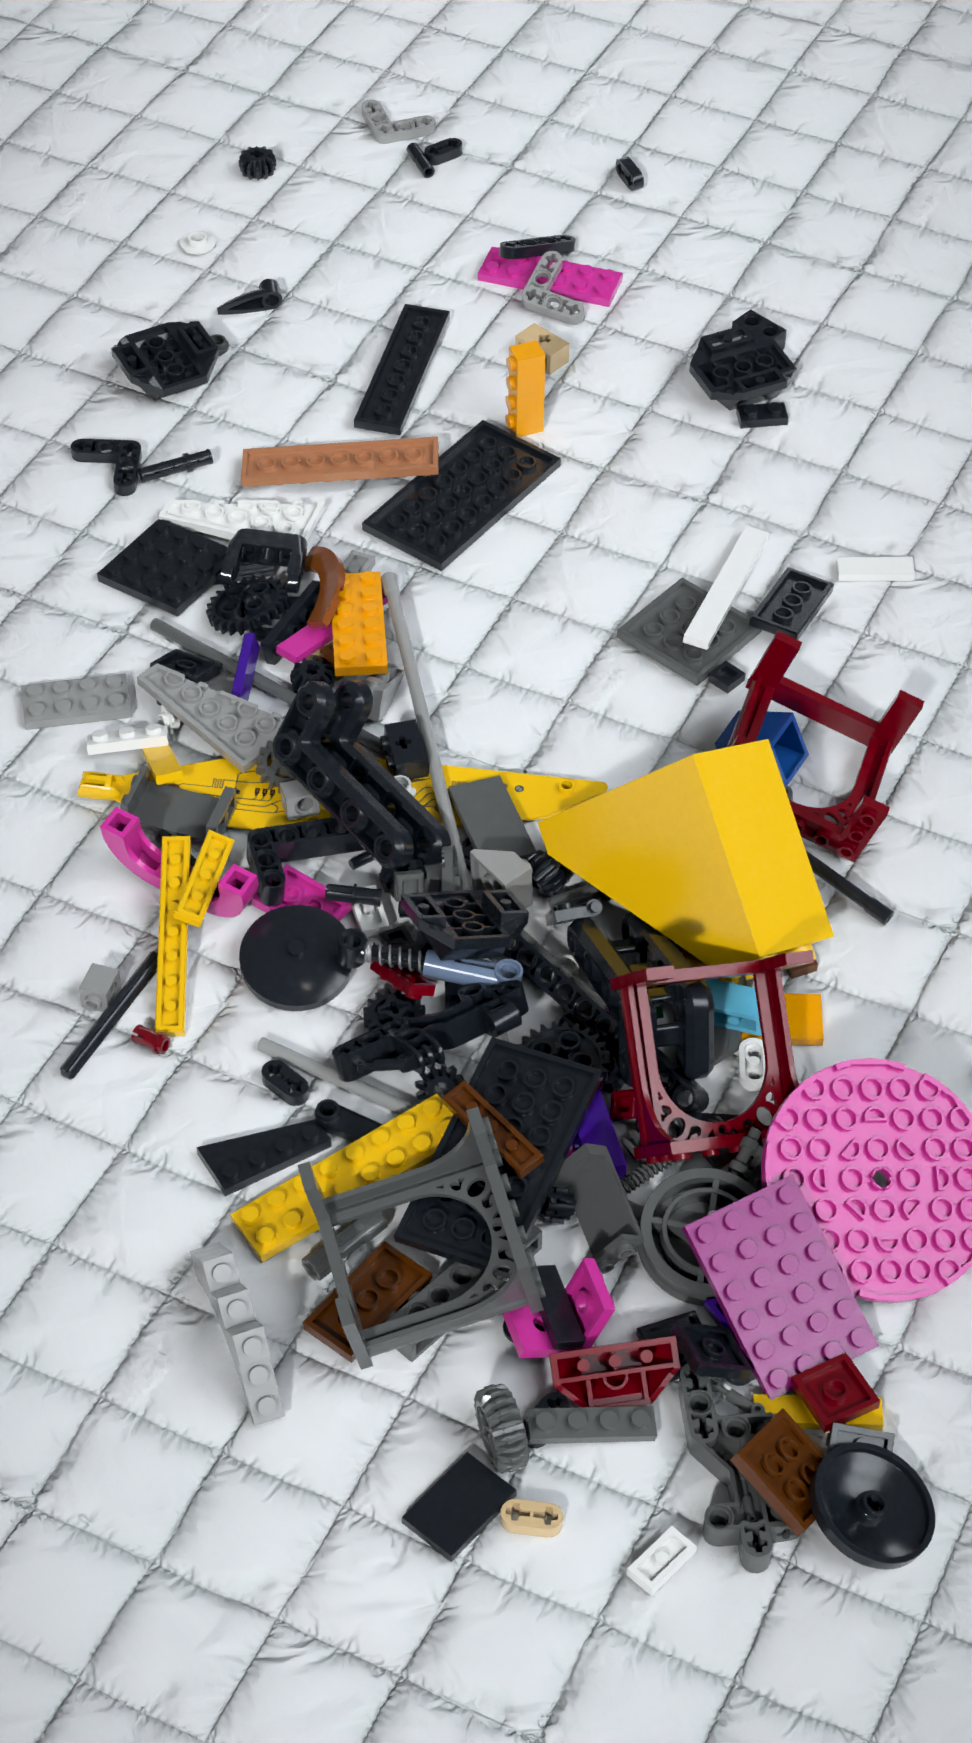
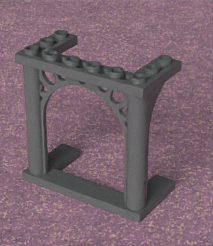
M478 1107L466 1110L468 1128L464 1137L451 1151L441 1158L417 1169L325 1198L310 1161L297 1165L304 1191L318 1221L339 1297L335 1299L341 1325L361 1370L373 1366L371 1357L526 1306L530 1307L532 1314L544 1310L540 1298L546 1297L536 1262L531 1248L524 1250L523 1245L529 1242L523 1225L516 1226L515 1218L520 1217L515 1199L508 1201L506 1193L512 1190L506 1173L500 1175L498 1167L503 1166V1162L488 1116L481 1117ZM476 1181H484L485 1188L483 1192L476 1197H470L468 1195L470 1186ZM462 1182L461 1190L455 1191L451 1188L452 1186H460L459 1183ZM426 1197L452 1198L475 1209L488 1225L492 1240L489 1263L477 1283L454 1300L363 1330L334 1226ZM489 1198L491 1207H483V1202ZM496 1226L502 1227L500 1231H494V1228ZM505 1250L508 1259H500L499 1253ZM504 1267L512 1270L513 1273L508 1281H501L494 1277V1271ZM487 1284H491L494 1288L497 1289L493 1291L491 1287L489 1290L483 1292L484 1286Z

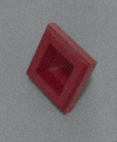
M633 1089L612 1091L611 1121L637 1119Z

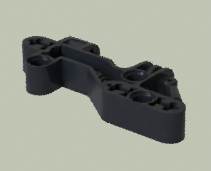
M509 980L490 989L479 983L465 985L458 990L460 1003L439 1013L389 1021L335 1047L332 1050V1056L339 1079L343 1082H351L374 1071L400 1070L402 1073L415 1071L422 1074L425 1072L426 1067L429 1069L434 1067L435 1062L437 1064L445 1062L443 1050L454 1049L483 1034L496 1038L522 1025L521 1016L529 1011L522 982L519 980Z

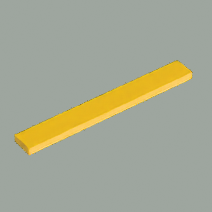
M162 836L155 1032H165L167 1037L185 1036L188 923L173 917L190 877V836Z

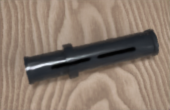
M210 449L193 454L184 453L182 457L140 467L138 472L142 483L183 471L189 473L194 468L213 464V457Z

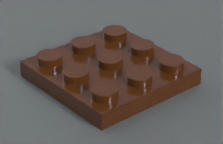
M782 1408L730 1461L797 1537L816 1520L810 1503V1481L815 1468L825 1455Z

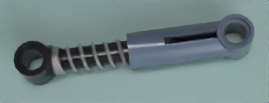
M356 928L345 929L338 936L337 960L340 965L346 968L354 969L363 965L364 962L372 964L376 961L381 966L387 963L390 968L397 965L400 970L407 967L410 972L417 969L425 978L461 985L479 983L489 989L509 980H519L522 982L523 967L518 961L513 959H503L499 962L483 959L441 961L432 949H428L425 955L421 954V951H418V953L411 952V948L408 951H404L401 946L398 949H394L391 944L388 947L382 946L381 942L375 945L373 941L370 942L365 933Z

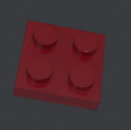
M846 1352L791 1377V1386L824 1433L830 1431L831 1422L845 1424L878 1409L880 1406V1399Z

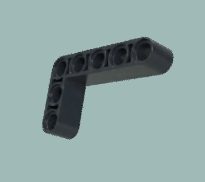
M332 817L253 829L247 835L246 858L250 871L258 877L259 887L257 893L260 901L267 906H277L284 901L286 878L282 862L363 851L365 849Z

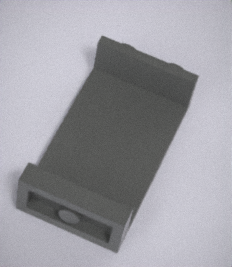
M143 765L139 774L134 775L131 789L128 795L125 794L123 796L120 808L139 817L141 827L156 831L164 830L166 833L175 836H190L191 840L204 843L209 830L221 835L224 834L237 807L236 789L225 786L220 798H215L165 784L157 785L156 782L149 779L148 766Z
M585 1143L564 1160L552 1187L569 1189L568 1193L574 1195L573 1198L576 1201L574 1210L593 1255L591 1258L595 1259L599 1271L602 1274H606L612 1271L614 1265L620 1260L634 1254L635 1249L645 1240L607 1147Z

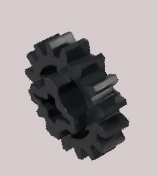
M387 988L385 995L376 992L375 1000L368 999L367 1007L363 1008L364 1028H368V1031L395 1019L426 1015L425 1005H421V999L407 998L405 994H402L401 990L391 993V990Z

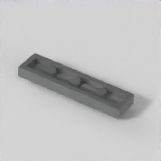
M653 1406L526 1409L525 1412L528 1444L655 1441L657 1438Z

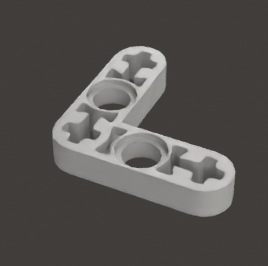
M367 100L362 103V117L378 143L389 144L429 136L436 131V121L432 116L424 115L391 122L380 102Z
M548 251L541 257L522 291L523 306L528 310L567 324L577 325L585 317L583 305L578 301L550 292L562 270L563 264L560 253ZM539 277L548 278V281L544 284L536 282ZM550 302H557L559 304L556 309H549L547 307Z

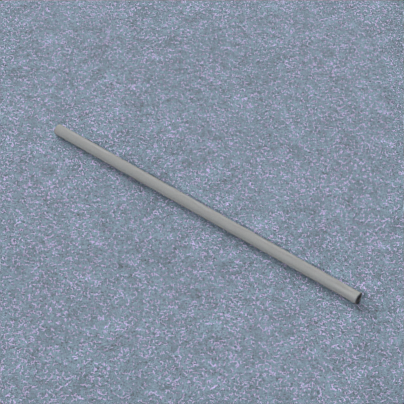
M262 1037L258 1042V1051L398 1114H402L416 1106L359 1079L343 1082L339 1079L336 1069L265 1037ZM628 1200L636 1220L640 1221L644 1207Z

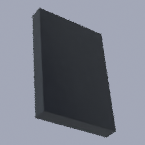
M467 1452L402 1516V1524L452 1562L501 1512L502 1505L517 1496V1490Z

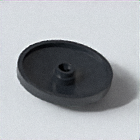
M289 905L265 913L249 927L240 945V970L245 984L259 1000L281 1010L306 1011L327 1004L343 991L353 972V969L343 967L337 960L338 936L346 928L330 913L312 906Z
M855 1442L833 1449L815 1468L809 1489L813 1515L826 1538L845 1556L867 1567L887 1570L908 1565L928 1547L935 1529L933 1501L923 1480L901 1457L874 1444Z

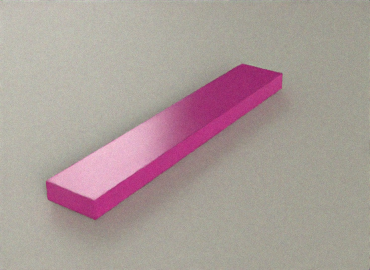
M381 581L383 605H385L388 601ZM332 621L328 627L312 628L308 624L276 646V653L294 664L299 663L303 658L308 657L333 640Z

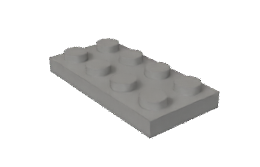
M126 673L21 685L26 730L132 718Z

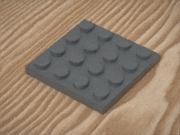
M682 577L617 630V638L698 686L708 678V673L724 661H728L759 635L762 630L750 626V617L731 606L708 650L684 643V634L708 592Z

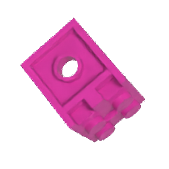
M585 1258L565 1288L586 1340L582 1348L593 1346L615 1311L614 1301L609 1295L604 1283L603 1274L599 1271L595 1259ZM529 1306L503 1314L519 1358L549 1357L551 1353L580 1349H554L540 1313L532 1314ZM534 1324L542 1326L546 1332L538 1330Z

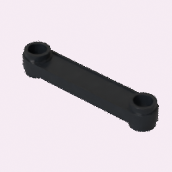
M331 1099L320 1101L315 1109V1119L326 1132L332 1133L351 1143L383 1125L345 1108Z

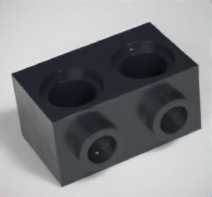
M750 309L732 322V328L745 325L753 329L754 333L763 334L775 340L782 350L785 349L786 329Z

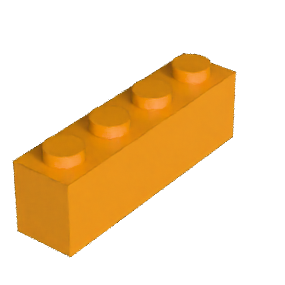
M537 340L509 346V357L506 358L509 376L506 377L508 396H506L505 400L508 415L505 416V421L508 429H512L517 437L542 432L544 429L545 353Z

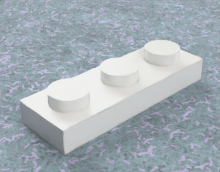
M155 723L149 724L144 728L123 727L118 731H95L87 736L86 746L88 755L168 746V725Z

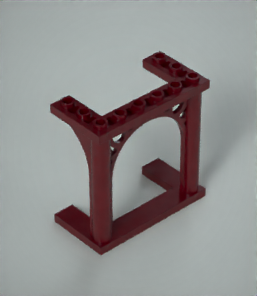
M777 631L747 681L745 688L749 690L727 747L756 742L771 700L866 745L867 748L852 792L846 800L825 808L808 807L789 800L802 838L855 862L888 815L890 807L875 799L890 755L922 710L925 701L900 690L879 722L784 677L785 672L800 650L802 642ZM825 815L831 816L837 824L825 819Z
M812 950L783 953L755 961L675 969L674 965L645 968L610 978L611 990L620 991L641 1147L633 1148L635 1160L646 1158L647 1164L690 1159L693 1158L692 1152L701 1151L702 1157L720 1155L719 1148L729 1147V1153L739 1152L741 1148L739 1144L743 1136H747L752 1127H743V1122L746 1119H749L752 1125L762 1132L758 1140L759 1145L761 1144L763 1138H766L769 1126L762 1124L758 1120L757 1109L759 1107L767 1109L773 1119L786 1097L799 1085L794 1065L781 971L813 963ZM753 975L765 1055V1074L762 1087L753 1103L735 1118L723 1122L698 1120L680 1110L669 1098L662 1085L657 1065L647 987ZM769 1092L772 1093L770 1101H774V1104L766 1101V1095ZM662 1106H665L669 1109V1114L662 1119L661 1115H665ZM679 1118L683 1123V1129L678 1137L671 1138L668 1134V1127L673 1119ZM720 1125L724 1128L723 1134L718 1130ZM692 1126L699 1129V1134L693 1133L688 1137Z

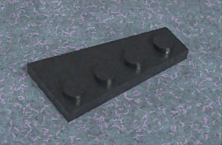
M314 1119L197 1147V1155L226 1197L332 1147L331 1138L324 1128Z

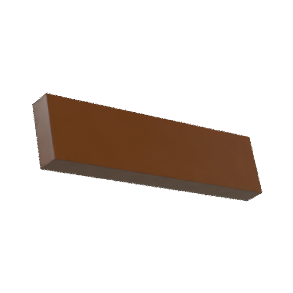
M465 1080L441 1098L442 1103L467 1127L468 1115L466 1110L478 1107L482 1118L488 1116L502 1161L521 1179L545 1161L544 1155Z

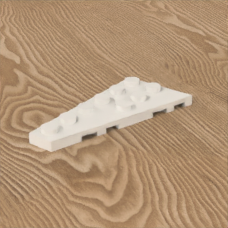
M168 500L159 514V519L169 521L191 531L230 540L238 530L247 528L298 534L308 541L326 508L325 500H317L316 504H303V500H294L293 504H279L277 500H238V504H224V500H215L214 504H201L198 500Z

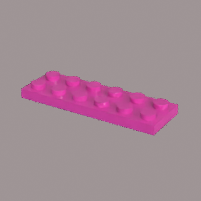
M491 247L478 272V281L524 289L542 256L505 259L499 256L500 247ZM565 260L562 261V270L550 292L572 300L610 307L622 282L623 273ZM539 277L536 282L544 284L548 281V278Z

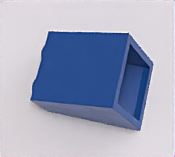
M738 710L714 743L716 749L727 747L741 710ZM767 711L756 741L769 739L783 784L788 785L809 756L794 713Z

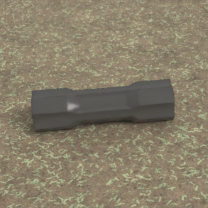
M382 1211L352 1220L350 1224L336 1234L343 1260L366 1241L372 1240L388 1227V1221ZM324 1244L319 1245L302 1258V1266L314 1280L321 1281L331 1273Z

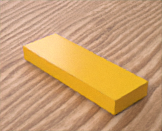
M170 745L141 749L142 755L157 785L184 779L182 769Z

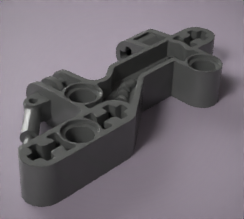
M687 1363L680 1370L678 1389L689 1453L727 1487L730 1500L728 1503L713 1504L706 1509L703 1522V1538L712 1546L738 1545L742 1567L751 1573L758 1574L764 1572L770 1565L773 1543L796 1539L797 1536L761 1497L744 1475L739 1472L730 1459L775 1414L766 1413L762 1404L752 1402L734 1389L729 1391L721 1385V1381L717 1378L710 1379L709 1376L701 1377L694 1375ZM693 1384L698 1388L697 1390H693ZM712 1392H721L726 1396L727 1401L746 1412V1414L718 1415L715 1411ZM695 1409H700V1410H702L703 1412H696V1411H694V1410H695ZM700 1431H704V1432H703L704 1438H702V1435L699 1434ZM736 1434V1435H739L740 1437H732V1436H730V1435ZM714 1523H720V1524H722V1525H724V1526H723V1527H716V1526H714V1525H712V1524H714ZM753 1543H757V1545H756L757 1552H756L755 1548L752 1547V1544H753Z

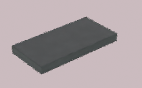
M500 775L448 787L449 797L474 849L513 851L521 859H526L530 854L536 852Z

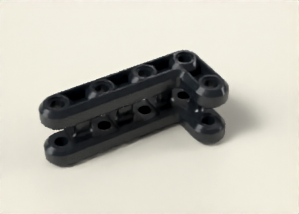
M346 680L337 687L334 693L332 688L324 681H308L299 688L273 741L274 755L280 764L384 868H402L411 861L413 854L416 859H422L424 865L442 863V860H444L441 856L442 847L451 846V838L445 827L358 741V736L374 704V697L369 686L361 680Z
M628 912L622 919L621 932L623 939L611 941L604 930L590 917L575 919L567 928L569 951L617 1021L620 1074L623 1082L633 1088L620 991L611 990L610 978L645 968L674 965L675 969L692 968L693 966L671 939L632 912ZM630 953L637 963L628 964L622 954ZM702 980L655 986L656 988L647 989L656 1058L657 1047L675 1045L676 1062L684 1076L689 1080L706 1078L714 1068V1001L710 988ZM667 1002L674 1013L675 1022L657 1025V1012L654 1004Z

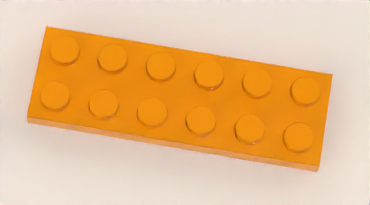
M371 571L345 573L344 590L339 592L338 599L340 603L332 619L335 676L388 674L380 572Z

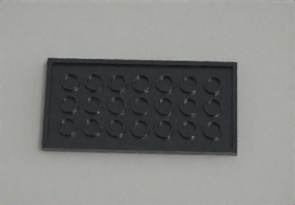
M482 420L439 456L438 475L416 476L362 522V530L442 571L561 466V458Z
M491 1037L469 1085L544 1155L545 1160L522 1179L504 1162L503 1166L498 1167L500 1175L506 1173L512 1190L506 1193L508 1201L515 1199L520 1217L515 1218L516 1226L523 1225L528 1239L604 1077L603 1070ZM454 1114L430 1163L451 1151L462 1140L468 1127ZM480 1180L474 1182L468 1190V1195L470 1197L480 1195L485 1188V1182ZM462 1182L459 1183L460 1186H452L451 1188L455 1191L461 1190ZM426 1197L411 1201L394 1234L395 1242L485 1271L491 1256V1233L485 1220L471 1206L452 1198ZM489 1198L483 1202V1207H491ZM496 1226L494 1231H500L502 1227ZM505 1250L499 1253L500 1259H508ZM503 1267L496 1269L493 1274L509 1279L513 1271Z

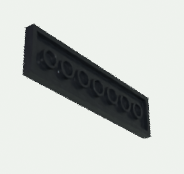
M410 304L404 305L354 418V428L401 436L449 322L450 311Z

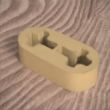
M511 1499L502 1505L500 1520L502 1527L507 1532L547 1538L554 1537L560 1533L563 1527V1512L557 1505L552 1503ZM513 1512H519L517 1521L511 1520ZM546 1516H552L550 1525L544 1524Z

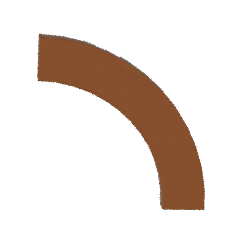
M315 546L311 548L306 556L305 571L318 573L320 590L307 624L312 628L329 626L339 606L340 600L338 595L339 592L344 590L345 569L341 559L334 552L326 547Z

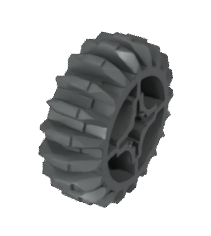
M492 1384L478 1390L474 1397L475 1416L478 1422L477 1426L480 1431V1437L491 1460V1464L501 1473H511L527 1466L530 1452L528 1448L529 1442L523 1419L520 1415V1409L517 1407L516 1399L513 1398L512 1392L505 1384Z

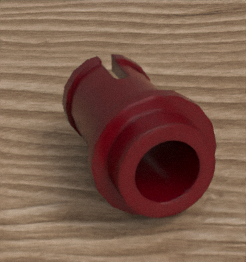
M140 1024L133 1030L134 1033L139 1035H131L132 1042L151 1048L155 1054H164L171 1042L165 1032L157 1033Z

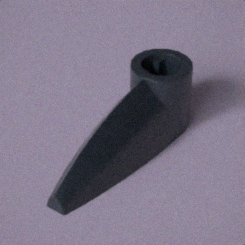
M274 279L263 280L259 285V289L244 293L217 307L218 315L244 314L278 308L282 303L279 284Z

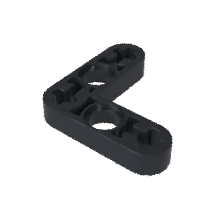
M77 439L72 442V458L77 462L116 463L113 478L116 494L129 496L136 491L139 477L138 468H140L142 461L141 444L139 442L113 439ZM103 450H112L108 453L101 452ZM127 466L134 467L128 470L122 469L123 467Z

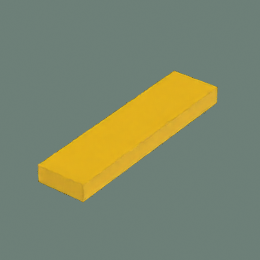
M211 830L208 831L173 918L198 928L201 927L234 844V839Z
M753 1394L752 1402L762 1404L766 1413L776 1414L784 1408L801 1429H821L798 1395H781L770 1400L767 1394ZM878 1397L880 1399L878 1409L849 1421L845 1425L883 1431L882 1397Z

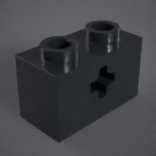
M416 719L384 724V736H380L382 751L388 754L386 756L388 772H393L394 776L404 775L410 780L428 777V758Z

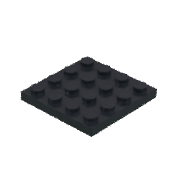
M158 519L97 573V578L99 582L178 617L218 580L216 578L218 574H221L228 547L174 523Z

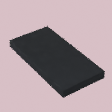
M787 567L750 617L749 625L772 634L780 631L799 640L833 592L834 584Z

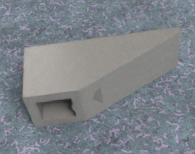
M388 663V674L368 675L363 680L371 689L374 697V704L367 719L380 721L387 714L405 674L404 670Z

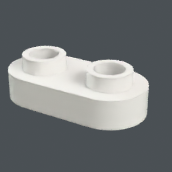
M747 1038L739 1045V1082L743 1088L749 1091H760L764 1080L765 1055L763 1041L758 1038Z

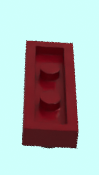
M376 961L370 964V969L378 974L381 980L391 983L394 989L404 992L407 998L420 1000L422 996H434L436 985L416 971L410 972L407 967L400 970L397 965L390 968L387 963L381 966Z

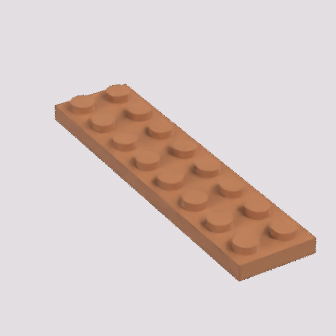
M438 437L243 449L241 484L242 487H258L264 485L438 475Z

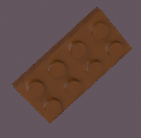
M386 1241L348 1277L363 1330L385 1323L386 1318L391 1312L400 1310L407 1304L412 1294L422 1291L429 1285L432 1279L430 1271ZM335 1290L303 1322V1329L352 1363L356 1357L341 1325L335 1299L339 1297L337 1290Z

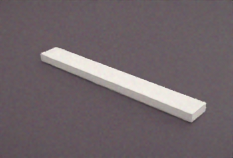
M749 526L744 528L683 637L684 643L708 650L769 539V532Z

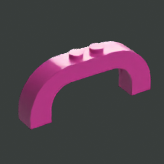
M115 807L100 826L105 843L116 858L131 872L160 889L162 850L157 848L145 836L139 817ZM233 864L224 877L219 879L207 913L225 918L240 915L258 890L257 875ZM190 865V875H191V872H192V870H193V866Z

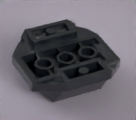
M190 321L189 323L167 322L125 335L117 345L111 348L112 357L129 381L139 386L154 401L208 383L219 356L218 346L199 321Z
M742 325L702 336L690 362L689 372L710 400H717L730 411L740 405L755 404L776 398L782 389H786L795 378L797 368L775 340L763 334L754 333L753 329Z
M510 889L421 892L401 895L400 901L402 909L441 961L502 957L506 949L511 946L528 924L529 918L528 910Z

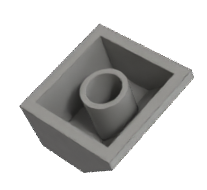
M473 849L470 851L472 888L474 890L510 889L525 908L533 904V869L526 859H521L513 851Z

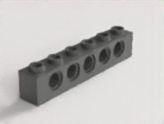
M535 1225L528 1238L529 1243L524 1246V1250L531 1248L533 1256L542 1249V1230ZM453 1261L451 1266L443 1273L439 1272L434 1275L429 1285L422 1291L412 1294L407 1304L400 1310L391 1312L385 1322L443 1304L436 1303L438 1301L446 1303L456 1299L472 1288L481 1278L484 1271ZM493 1274L494 1277L497 1278L498 1280L505 1281V1280L508 1279V1278H505V1277H502V1276ZM487 1284L484 1286L483 1292L489 1290L491 1287L493 1291L496 1288H494L491 1284ZM444 1334L396 1350L413 1362Z

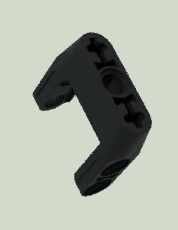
M247 528L238 530L230 540L221 570V585L233 586L236 584L242 562L287 567V593L298 594L305 570L308 546L306 539L298 534Z

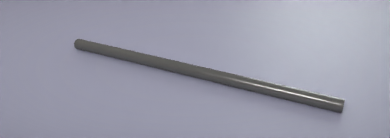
M158 618L152 620L150 624L151 630L205 659L220 663L221 668L234 675L236 674L238 661ZM255 671L252 682L254 686L290 705L292 704L297 693ZM362 729L358 736V741L378 753L388 756L387 752L382 751L380 738Z

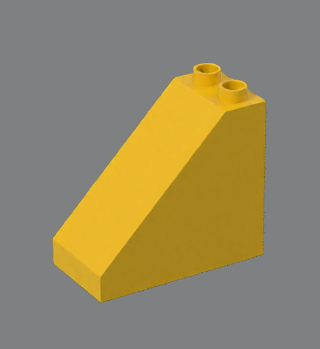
M769 739L692 754L537 822L549 856L708 966L755 961L783 953L808 950L813 951V958L816 960L812 944L834 937ZM746 975L745 979H753V975Z

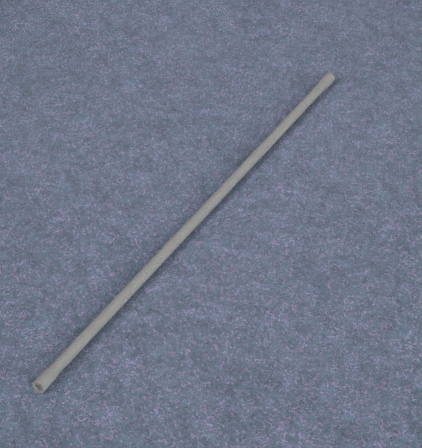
M386 572L381 576L384 594L387 597L419 732L428 758V769L441 823L450 835L451 846L454 845L457 851L458 873L463 880V890H472L401 604L395 573ZM507 1032L496 1037L497 1039L510 1042Z

